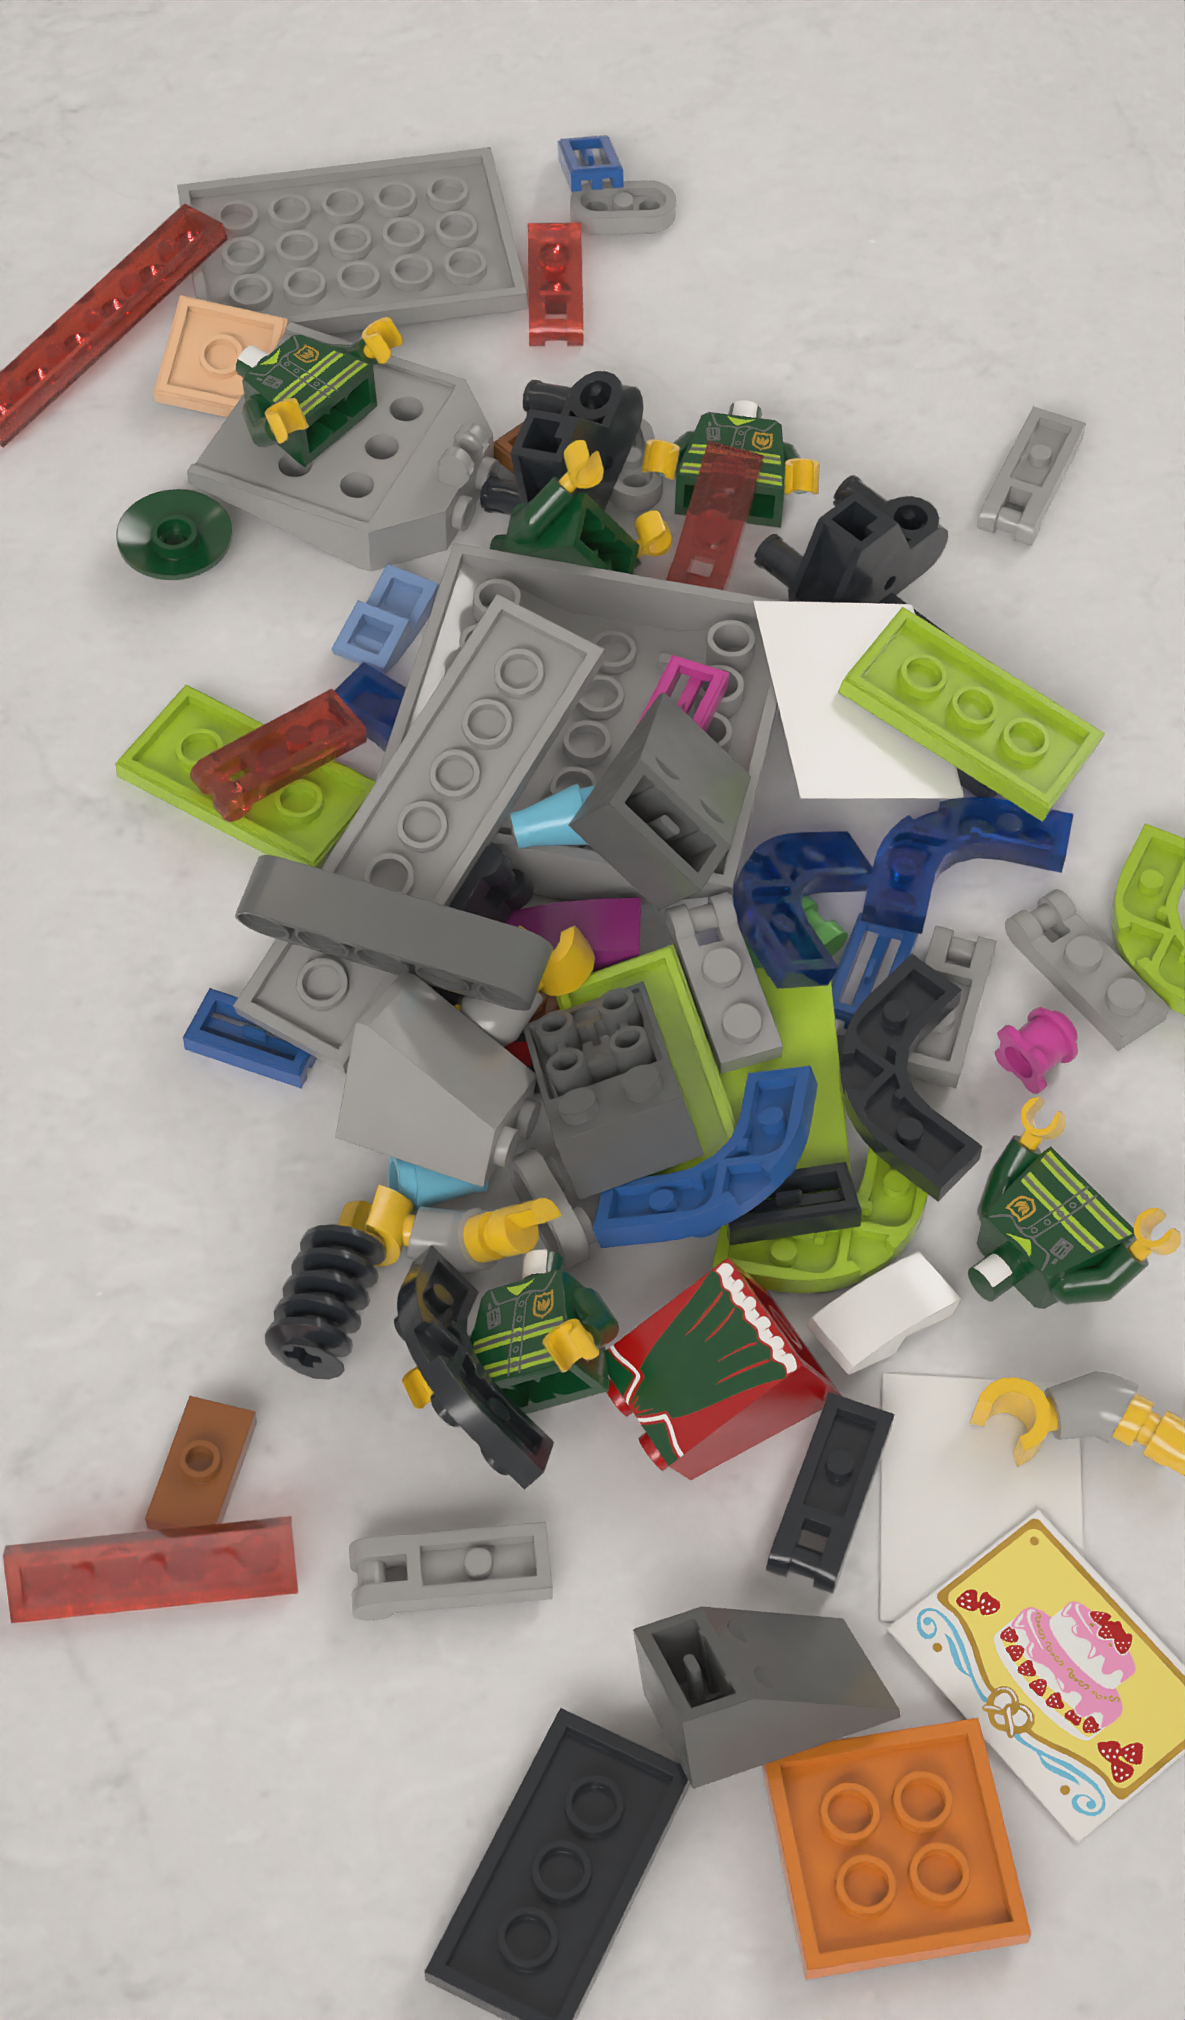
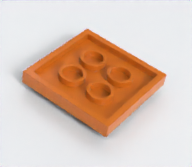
M979 1718L834 1740L762 1765L805 1980L1028 1943L1031 1930Z

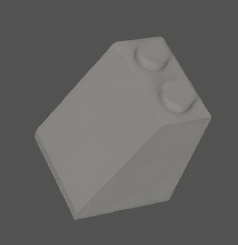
M403 971L356 1022L335 1138L484 1187L499 1166L507 1168L510 1165L519 1139L524 1138L528 1140L535 1129L541 1107L540 1102L532 1100L537 1077L532 1070L419 977Z

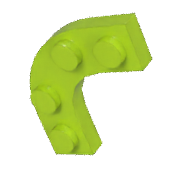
M1145 823L1123 866L1116 886L1111 914L1113 936L1121 958L1169 1005V1008L1185 1016V930L1183 929L1178 912L1179 899L1185 889V838Z
M869 1147L864 1177L856 1194L862 1210L861 1226L729 1246L727 1225H723L719 1229L712 1269L729 1257L766 1290L778 1292L819 1293L848 1287L881 1271L902 1253L919 1228L924 1215L928 1194L887 1164Z

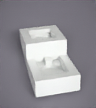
M918 1251L882 1269L846 1291L813 1315L806 1326L845 1372L850 1375L896 1354L906 1336L952 1316L962 1299Z

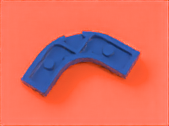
M811 1066L748 1073L739 1121L730 1140L714 1156L690 1169L666 1175L642 1177L601 1192L593 1226V1232L600 1247L609 1248L667 1242L688 1237H708L716 1233L723 1225L746 1214L770 1196L795 1171L797 1162L807 1144L818 1087Z

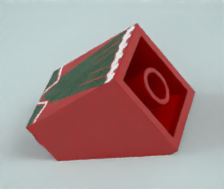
M729 1257L606 1350L608 1375L610 1377L607 1395L623 1415L628 1417L634 1413L646 1431L638 1437L639 1443L652 1462L661 1471L670 1467L689 1480L695 1479L822 1410L829 1392L842 1396L771 1294Z

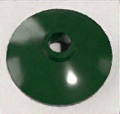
M171 489L149 494L132 504L119 520L116 539L122 558L137 572L155 579L181 580L207 572L224 558L232 542V525L226 510L213 498L196 491Z

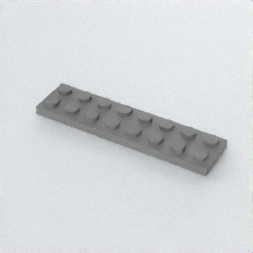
M496 594L321 869L449 907L485 847L490 845L605 661L604 648ZM275 939L233 1007L238 1015L346 1074L357 1020L399 975Z

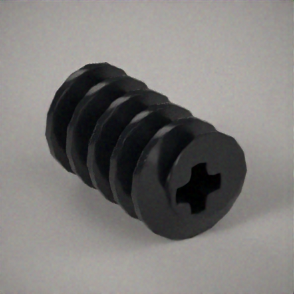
M331 1224L318 1225L308 1229L300 1241V1252L292 1262V1275L289 1276L282 1288L283 1298H281L274 1309V1321L265 1333V1345L271 1354L285 1366L314 1379H333L339 1377L345 1369L343 1363L337 1357H346L353 1349L352 1340L346 1334L356 1333L361 1327V1317L355 1311L364 1310L369 1305L370 1296L364 1288L372 1287L377 1283L378 1271L373 1265H380L385 1260L386 1247L368 1233L352 1227Z

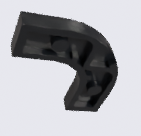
M911 954L869 994L853 1015L846 1030L842 1046L839 1069L840 1090L846 1112L863 1141L887 1164L939 1202L980 1160L983 1146L933 1110L914 1090L907 1070L908 1059L918 1044L959 1005L962 989Z
M431 1245L413 1261L400 1287L397 1298L398 1316L394 1318L395 1329L405 1341L418 1370L433 1392L430 1396V1401L438 1416L450 1426H460L480 1446L484 1459L496 1472L505 1476L510 1475L525 1490L545 1472L554 1441L500 1389L485 1371L473 1351L467 1334L468 1316L479 1291Z

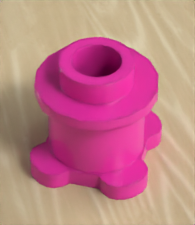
M1042 1007L1033 1009L1027 1017L1028 1022L1017 1030L1010 1025H1005L997 1032L1000 1047L995 1051L998 1063L1006 1071H1010L1018 1077L1024 1086L1034 1094H1039L1047 1087L1044 1075L1060 1062H1071L1078 1054L1076 1043L1078 1035L1073 1023L1063 1013L1056 1010L1050 1011Z

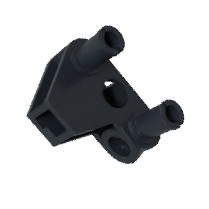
M608 371L589 373L578 380L572 387L544 383L540 380H531L525 387L522 400L523 410L527 412V416L510 452L516 481L501 479L498 476H489L481 489V507L485 508L484 511L488 513L495 512L511 515L512 510L517 504L530 502L554 476L561 479L567 473L564 451L569 444L577 440H583L586 442L589 457L594 452H599L603 465V478L594 487L586 489L577 487L573 492L574 494L585 492L605 511L642 422L644 407L640 390L635 386L622 384L615 374Z
M851 475L837 488L833 497L835 499L833 501L835 507L818 519L804 555H801L784 542L779 535L772 534L757 548L754 558H756L754 564L766 570L788 587L789 602L877 604L891 592L895 595L900 593L935 564L946 547L948 531L939 524L940 518L937 509L930 502L913 496L898 497L888 501L864 484L859 477Z

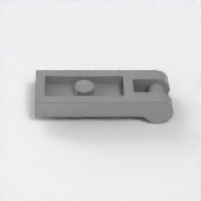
M1033 406L982 506L977 528L991 533H995L997 529L1015 534V541L1032 546L1039 532L1041 522L1083 440L1086 423ZM1010 502L1025 507L1022 513L1007 508V503Z
M1055 889L1039 899L1038 907L1033 911L1021 910L1006 920L1005 930L1014 946L1117 1051L1166 1020L1169 1005L1076 913L1074 904L1063 891ZM1052 929L1060 939L1052 943L1043 933Z
M724 892L708 897V904L690 909L687 908L686 904L666 908L665 915L668 929L720 1074L782 1057L783 1044L739 928L736 911L729 893ZM715 928L719 941L699 946L695 934Z
M935 926L925 963L961 988L962 993L959 1005L918 1044L908 1059L907 1070L912 1078L956 1089L990 972L997 940L978 936L977 942L953 936L954 930ZM947 960L953 961V962H957V963H961V964H965V965H969L970 967L967 968V967H963V966H959V965L947 963Z
M546 1522L367 1537L358 1539L349 1545L350 1569L356 1572L358 1576V1587L352 1591V1610L354 1617L360 1620H381L392 1616L394 1613L553 1599ZM407 1565L408 1580L386 1581V1571L389 1568Z

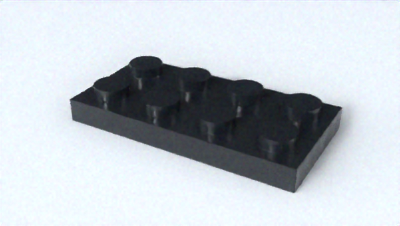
M560 1708L424 1971L425 1981L503 2020H577L690 1786V1782L681 1765Z

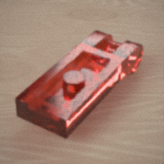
M528 223L529 347H545V341H567V346H583L581 223ZM545 314H566L567 319H545Z
M708 441L675 556L666 580L727 591L763 468L764 455ZM694 560L714 565L709 577L691 573Z
M331 688L203 757L193 766L190 778L202 793L211 794L214 797L213 806L221 817L227 822H234L244 817L257 801L367 742L366 727ZM241 770L245 773L244 776L233 782L230 779L231 775Z

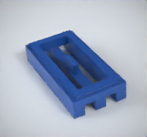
M607 135L565 138L557 141L558 159L571 192L582 191L581 181L583 180L589 181L592 190L603 189L602 179L607 178L610 179L613 188H624L623 168ZM599 148V156L603 165H596L591 149ZM573 151H579V159L583 167H579Z
M859 912L831 983L835 1019L844 1021V1029L847 1030L853 1015L872 992L892 938L901 941L888 976L913 954L919 930ZM868 931L879 934L852 1004L842 1003V997Z
M209 988L183 1036L185 1050L302 1089L307 1079L306 1071L308 1068H313L317 1058L289 1042L266 1035L264 1030L249 1025L241 1027L212 1017L213 1013H217L262 1028L236 1013L233 1005L238 997Z

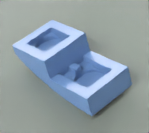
M387 564L367 602L364 603L357 600L331 648L333 654L386 674L403 656L429 618L439 589V583Z

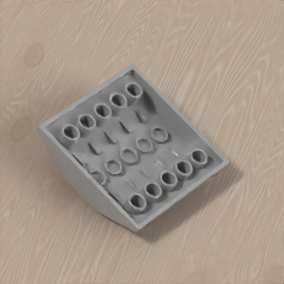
M453 543L375 783L496 594L605 650V661L510 813L523 810L578 783L580 789L593 785L596 786L635 730L672 655L729 672L728 688L706 733L751 776L730 848L703 889L685 899L710 897L724 892H728L731 895L778 707L753 601L782 600ZM681 675L670 697L676 704L690 676ZM704 681L688 714L691 719H693L710 682ZM510 813L490 845L499 847L510 858L512 869L520 870L532 882L534 886L533 894L568 901L599 898H641V904L650 903L589 844L532 846L519 850Z

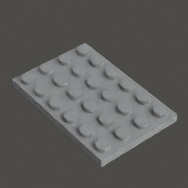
M491 147L177 185L196 299L287 318L288 324L291 322L325 334L364 330L374 321L384 317H390L395 326L528 309V293Z

